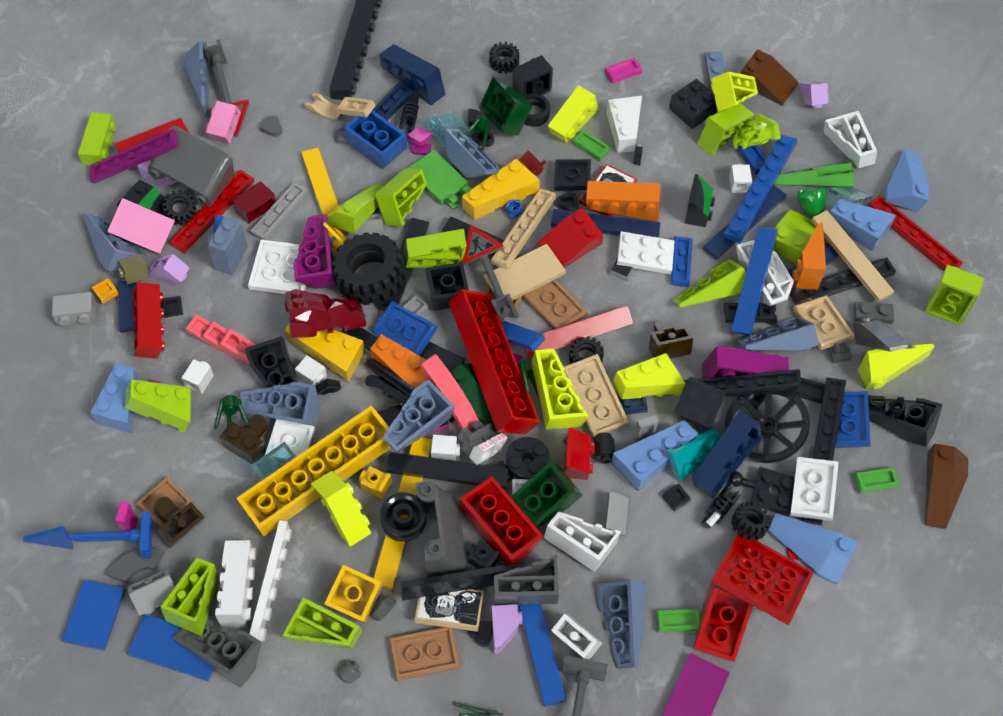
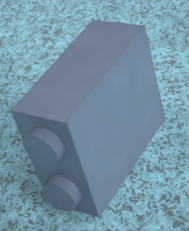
M224 216L210 240L208 248L215 270L233 275L245 254L248 244L242 222Z

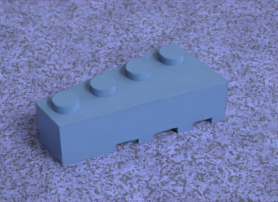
M684 420L613 453L611 464L639 491L671 464L666 450L670 448L676 449L683 442L689 443L698 436V433Z

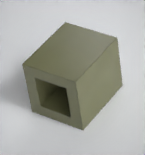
M140 254L118 260V275L120 279L124 278L127 285L149 278L146 262Z

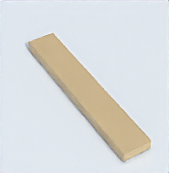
M539 189L503 241L504 249L497 251L492 257V265L505 269L510 267L556 199V193Z
M828 210L812 218L811 221L816 227L819 223H823V233L826 240L877 302L893 295L894 290Z

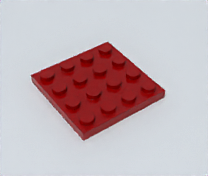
M737 535L711 582L789 626L814 572L755 539L749 541V537L743 539L744 535Z

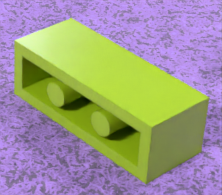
M91 112L78 152L82 165H93L108 158V149L113 142L112 136L117 129V123L114 121L112 114Z

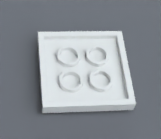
M261 240L248 283L249 290L286 294V291L294 289L305 291L307 285L296 282L294 278V261L299 253V244Z

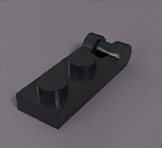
M738 303L724 304L725 323L734 322ZM759 303L754 323L776 324L778 322L777 315H775L776 304L769 306Z
M368 375L365 379L367 386L383 390V395L389 398H396L397 403L401 406L409 399L379 376Z

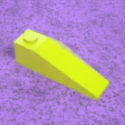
M914 345L909 349L905 348L891 352L880 349L867 351L858 368L865 388L879 389L883 387L886 383L927 358L934 349V345Z

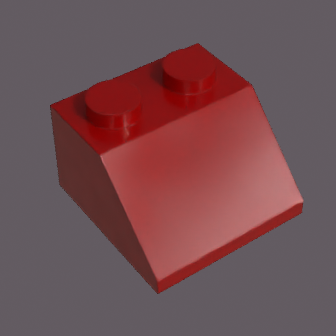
M568 428L564 472L570 479L588 480L589 474H593V462H590V454L594 455L595 443H591L590 435L574 428Z

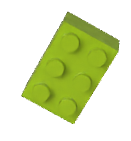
M947 265L930 294L924 312L961 325L979 297L985 278Z

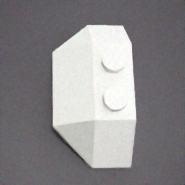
M754 240L736 246L739 264L743 266L745 272H747ZM775 251L772 252L760 302L769 306L786 301L794 283Z

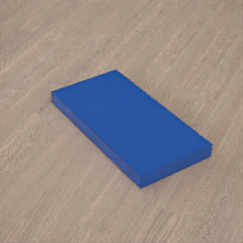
M145 614L127 654L131 657L208 682L213 669L172 639L181 627L171 624L164 619Z

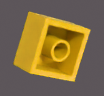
M343 565L325 601V605L366 623L384 583Z

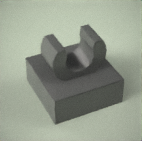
M848 341L842 344L835 343L833 347L828 348L832 363L851 361L852 355Z

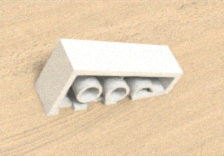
M250 540L225 541L222 568L225 569V572L220 574V585L223 591H218L217 600L219 601V608H216L215 616L222 628H248V621L252 620V608H249V604L254 596L251 580L255 579V568L252 567V560H256V548L252 546Z

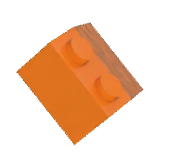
M823 223L817 225L802 252L800 260L796 262V270L792 272V279L795 281V288L818 290L826 271Z

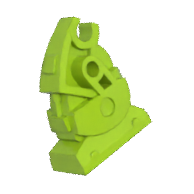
M758 113L754 116V120L746 123V127L737 130L733 138L734 149H738L739 146H742V149H746L749 146L765 144L769 139H781L778 123Z

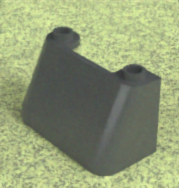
M172 126L169 130L174 129L177 131L178 147L153 158L148 166V174L154 179H163L164 176L175 180L193 190L198 203L211 207L234 177L233 160L228 154L177 126Z
M432 482L415 483L417 497L423 502L430 520L437 519L440 539L431 540L424 547L427 577L464 572L467 567V558L458 500Z

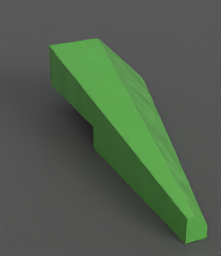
M845 161L842 164L832 163L827 166L794 170L792 173H780L774 184L855 186L851 161Z

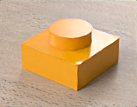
M109 278L92 287L102 304L119 295Z

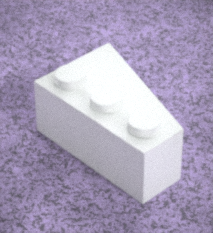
M642 96L608 100L607 117L617 154L635 151Z
M859 111L825 120L824 134L857 168L875 164L877 150Z
M558 512L547 525L544 538L596 572L617 544L621 531H611L602 528V525H592L583 522L584 519Z

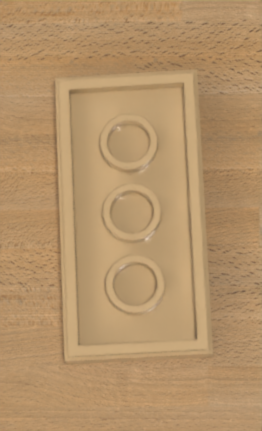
M547 244L515 259L508 269L499 267L494 270L503 294H510L512 301L566 274V270ZM483 275L484 281L495 295L488 275Z
M598 354L564 367L566 377L570 379L575 394L578 395L583 410H586L588 414L586 424L592 438H596V435L600 433H609L629 425V420Z

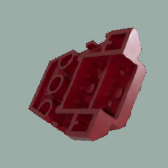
M299 289L286 291L284 306L286 312H289L291 338L317 336V331L327 330V334L334 333V328L337 327L345 331L367 325L362 306L354 300L330 299L327 295L309 293Z

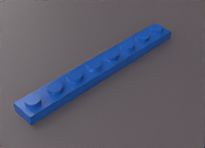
M780 134L781 139L776 141L725 230V239L738 243L742 242L794 150L797 138Z

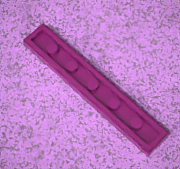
M171 129L91 165L90 182L98 183L177 148V131Z

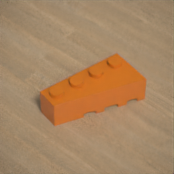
M588 181L587 209L659 222L660 184Z
M381 334L370 348L372 359L382 364L414 388H417L427 380L420 366L426 359Z

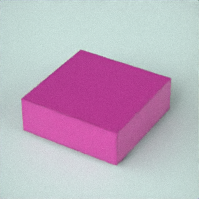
M420 127L407 135V140L420 147L432 139V134Z

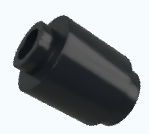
M600 433L596 435L594 441L596 459L603 464H608L613 461L612 456L616 452L614 438L610 433Z

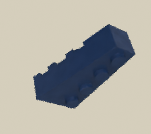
M395 44L379 54L382 68L405 86L412 89L415 94L431 106L446 95L440 69L435 65Z
M739 410L702 465L694 471L692 475L694 486L714 499L727 483L731 473L740 467L762 440L760 423Z

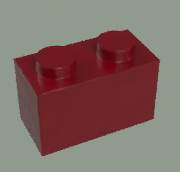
M260 181L252 185L243 194L238 195L232 202L235 212L250 224L268 211L276 202L275 194Z

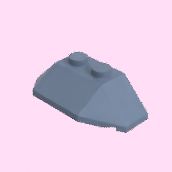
M459 129L445 130L447 157L463 173L464 177L469 179L481 178L499 172V166L471 138L463 135V132Z

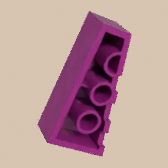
M716 346L702 363V378L789 370L788 357H782L777 354L769 355L762 352Z

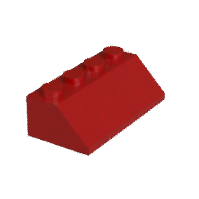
M493 476L460 498L459 509L492 549L500 552V558L506 565L521 562L544 538Z

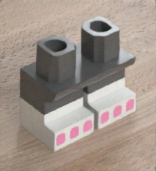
M479 420L473 423L470 430L466 427L461 429L458 435V439L464 443L461 450L476 465L501 452L508 438L503 433L496 434L491 423L484 425Z

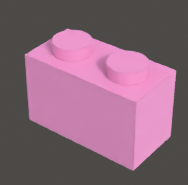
M220 101L216 102L211 111L210 122L206 124L205 128L206 134L210 139L227 144L231 143L241 114L238 107Z

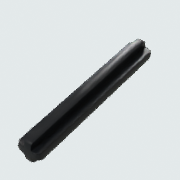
M370 357L366 359L364 363L366 368L408 398L415 389L413 386Z

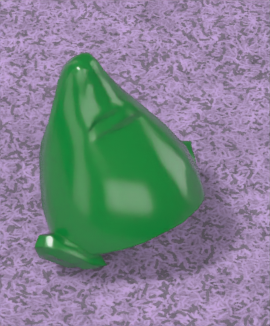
M809 188L798 190L797 198L799 204L811 218L823 212L827 200L825 188L810 191Z

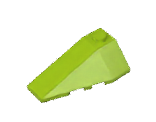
M376 183L334 208L327 215L328 224L355 234L379 207L375 194L384 186Z
M727 259L709 271L710 275L708 277L698 279L695 287H689L673 299V302L681 308L740 294L746 272L743 266L731 259Z

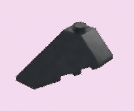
M282 336L245 348L251 368L267 388L298 382L286 342Z
M868 395L870 421L909 442L927 447L935 433L942 404L924 398L904 400V397L886 399L884 396Z

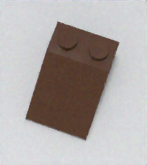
M758 49L741 70V74L755 77L759 95L782 106L799 83L773 56Z

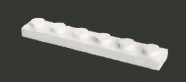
M279 520L250 630V635L260 641H264L266 638L267 629L265 624L271 618V601H274L277 595V588L275 586L277 580L280 581L281 562L286 559V543L290 542L292 536V529L289 528L287 521Z

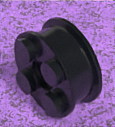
M534 437L516 439L506 451V467L509 468L512 479H531L550 461L547 446ZM530 458L532 462L525 463L523 459Z
M405 492L396 493L387 498L380 510L383 531L388 537L399 542L411 541L420 536L426 526V510L423 502L417 496ZM402 514L408 515V518L405 520H401L398 517Z

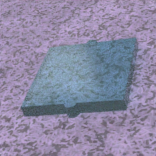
M837 186L829 189V192L852 203L864 202L872 198L871 195L851 186Z

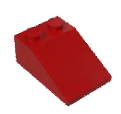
M581 208L567 216L537 242V246L541 247L547 244L565 268L602 245L603 233L585 210Z
M710 584L703 603L693 648L735 662L753 605L716 585Z

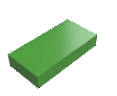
M582 130L572 141L573 145L599 162L611 149L610 146L585 130Z
M894 467L856 472L854 474L859 493L898 488L900 485Z
M699 609L657 610L656 612L658 633L697 632L700 622Z

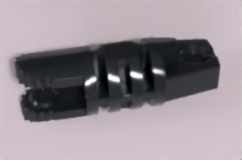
M415 93L408 100H405L399 129H403L407 124V133H411L414 130L419 111V96Z
M731 482L726 484L705 511L707 515L701 522L705 528H711L715 523L719 524L742 495L740 491H737L731 498L727 496L733 487Z

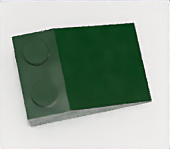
M493 76L479 107L502 133L518 136L533 105L523 95Z
M550 461L511 496V499L535 527L538 528L554 518L558 512L567 510L583 494L560 465Z

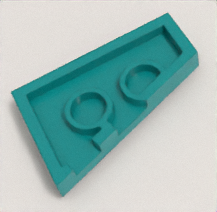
M711 429L696 436L689 443L683 442L676 449L670 448L666 450L676 479L682 482L704 462L707 455L720 439L718 431Z

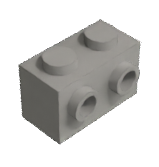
M92 292L53 296L52 316L56 324L67 326L75 323L96 321V301Z
M166 568L128 586L127 589L140 616L142 614H150L157 607L161 606L175 588V584Z

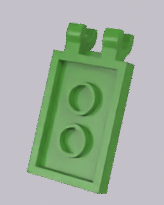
M435 150L408 167L422 168L427 183L425 190L440 204L446 202L451 209L459 206L456 203L458 201V198L455 196L457 193L463 196L472 190L468 186V181Z

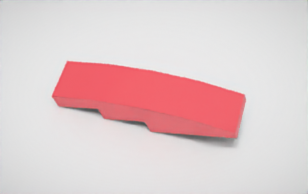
M197 314L185 330L208 345L246 363H249L245 348L256 345L234 330L230 329L228 331L214 321L210 323Z
M434 354L422 362L420 366L426 378L455 406L452 416H454L460 430L465 427L470 430L473 423L479 419L456 380L440 358Z

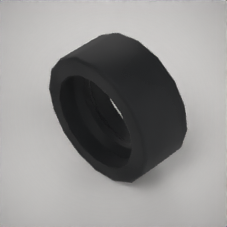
M540 94L525 95L524 97L532 105L541 107L544 112L539 115L529 114L524 124L531 127L545 124L550 115L549 101Z

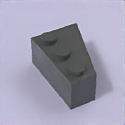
M557 555L551 556L550 559L541 562L536 561L532 565L516 568L494 576V605L558 604Z

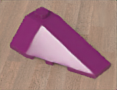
M327 214L308 217L303 232L304 237L298 248L299 253L294 261L295 281L317 289L336 286L331 268L333 255L330 233L323 226V223L328 224Z

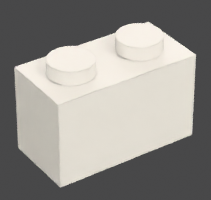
M564 614L551 630L587 660H590L602 645L601 641L567 614Z

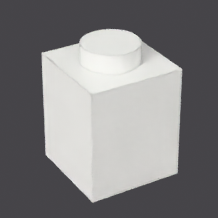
M737 164L731 166L729 174L731 193L748 192L752 184L750 165Z
M308 355L295 368L297 379L305 384L316 386L327 379L325 367Z
M193 359L182 376L184 386L203 394L214 376L211 366L204 361L199 362Z
M433 435L431 458L456 461V456H460L461 444H457V436Z

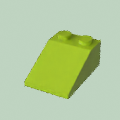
M790 209L775 228L778 233L773 251L794 263L800 260L803 250L816 229V226L811 221L812 219Z

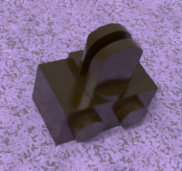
M658 320L654 323V330L650 333L649 350L653 358L665 353L670 359L691 354L693 336L687 325L671 326L668 320Z
M259 414L253 415L248 421L249 426H244L243 428L231 422L219 436L223 447L253 466H256L267 450L264 441L260 437L268 429L266 419Z
M168 497L159 498L153 508L154 513L164 523L156 534L170 549L205 518L192 502L181 510Z

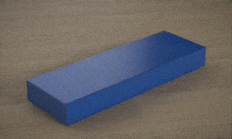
M674 237L670 285L689 287L693 238Z
M507 321L502 323L508 342L513 345L535 351L545 340L542 333Z

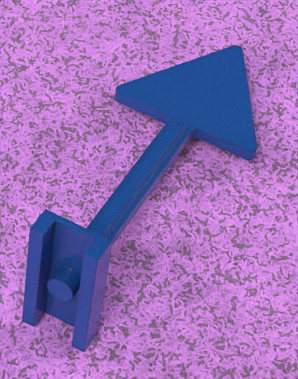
M142 512L140 529H131V531L68 534L65 527L61 526L23 537V542L73 549L72 541L131 540V542H139V551L142 559H150L153 518H151V512Z

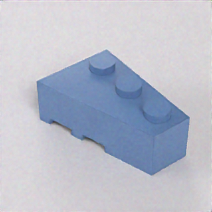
M842 199L830 211V214L850 238L870 250H873L886 234L896 216Z
M115 363L90 412L97 424L133 434L132 426L135 412L125 408V390L131 379L139 380L133 367Z

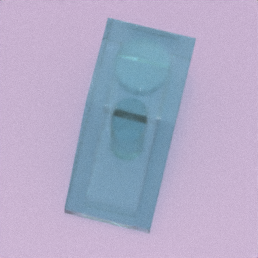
M283 442L252 464L251 467L260 481H262L296 456L288 445Z

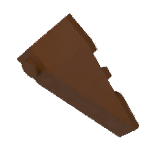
M934 443L927 453L925 526L947 528L968 478V458L956 447Z

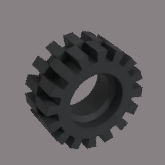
M499 42V45L494 44V47H491L489 52L490 67L494 68V71L499 70L498 73H502V71H504V74H507V71L513 72V68L519 65V49H517L516 45L513 46V43L509 45L507 42L504 44ZM500 56H508V57H510V58H509V59H500L499 57H500Z
M174 190L172 194H167V198L164 197L162 205L163 214L175 220L174 225H178V223L184 225V222L188 223L196 215V201L191 194L188 195L187 191L182 193L181 190H178V193H176ZM182 202L187 206V209L183 213H176L172 207L175 203Z
M581 336L580 341L575 339L574 343L572 342L569 351L570 364L584 359L579 356V352L582 350H589L593 355L598 354L601 362H603L604 348L603 345L601 346L600 341L596 343V338L593 337L590 340V336H587L586 339Z
M743 502L734 512L731 518V525H734V531L738 530L737 535H744L743 539L749 537V541H753L754 538L758 541L764 537L771 526L770 514L766 515L768 511L766 509L762 510L761 505L757 507L754 502L752 505H750V502L745 504ZM746 518L751 519L756 524L750 523Z

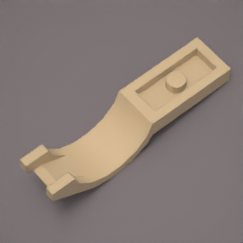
M317 93L311 95L315 99L313 103L304 104L307 109L328 119H337L341 114L368 117L375 107L373 100L345 97L340 105H336Z

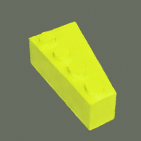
M535 350L531 363L545 429L584 426L588 414L586 410H583L580 404L581 401L578 395L575 394L570 379L566 377L565 369L555 350Z

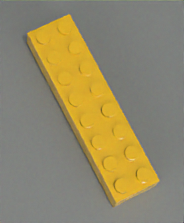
M371 405L237 497L239 504L261 535L265 537L278 528L279 520H289L321 497L313 489L312 482L330 471H333L342 481H345L389 450L391 447L383 440V436L389 429V426Z

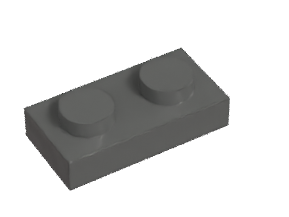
M856 301L854 304L855 321H860V317L871 316L872 319L892 324L894 321L893 304Z

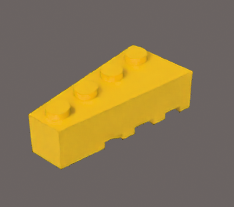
M515 159L500 169L497 174H493L463 195L462 209L473 220L494 212L499 207L504 208V205L508 204L511 200L521 201L526 199L528 195L537 194L540 180L521 162Z
M289 324L285 329L289 343L305 354L311 355L315 361L324 364L330 371L335 374L337 373L343 377V380L349 383L365 352L363 340L336 330L330 334H327V330L317 331V336L291 338Z

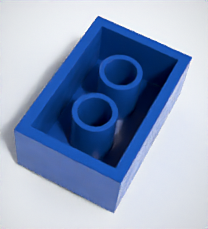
M373 110L368 117L357 116L344 127L347 142L383 169L407 149V135Z

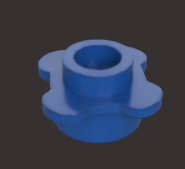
M511 200L508 204L504 205V210L508 212L509 218H515L519 214L522 215L525 211L518 200Z

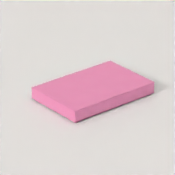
M122 198L107 232L161 254L175 220Z

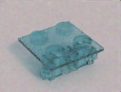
M454 110L441 117L434 114L430 115L429 123L425 125L444 149L446 148L444 133L446 129H459L463 132V135L469 130L468 126Z

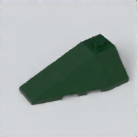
M461 364L453 369L450 373L462 389L479 421L484 425L491 423L496 434L502 433L497 432L472 364Z

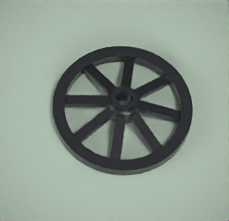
M792 391L739 395L729 407L725 421L726 429L742 405L760 423L761 436H764L763 454L751 452L747 457L751 461L759 463L783 461L794 455L804 445L810 430L808 410L802 399ZM766 394L765 415L762 416L748 400L755 396ZM772 394L789 399L775 416H772ZM794 405L797 406L802 420L778 423ZM801 428L800 434L794 443L778 430ZM771 436L777 438L788 448L769 454Z

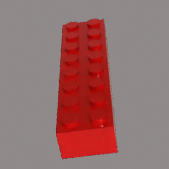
M462 289L448 303L481 387L482 394L486 400L488 410L494 421L497 432L526 435L540 423L529 392L526 393L521 372L498 314L492 304L490 294Z

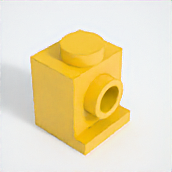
M369 467L367 471L363 470L359 477L361 489L383 499L392 484L391 474H385L373 467Z

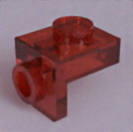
M529 150L518 160L536 176L544 170L543 166L546 163L545 160L540 163Z

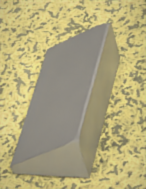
M382 213L372 214L355 234L348 232V235H363L366 232L369 234H373V232L383 233Z
M610 491L605 529L621 531L620 536L624 537L628 513V497Z

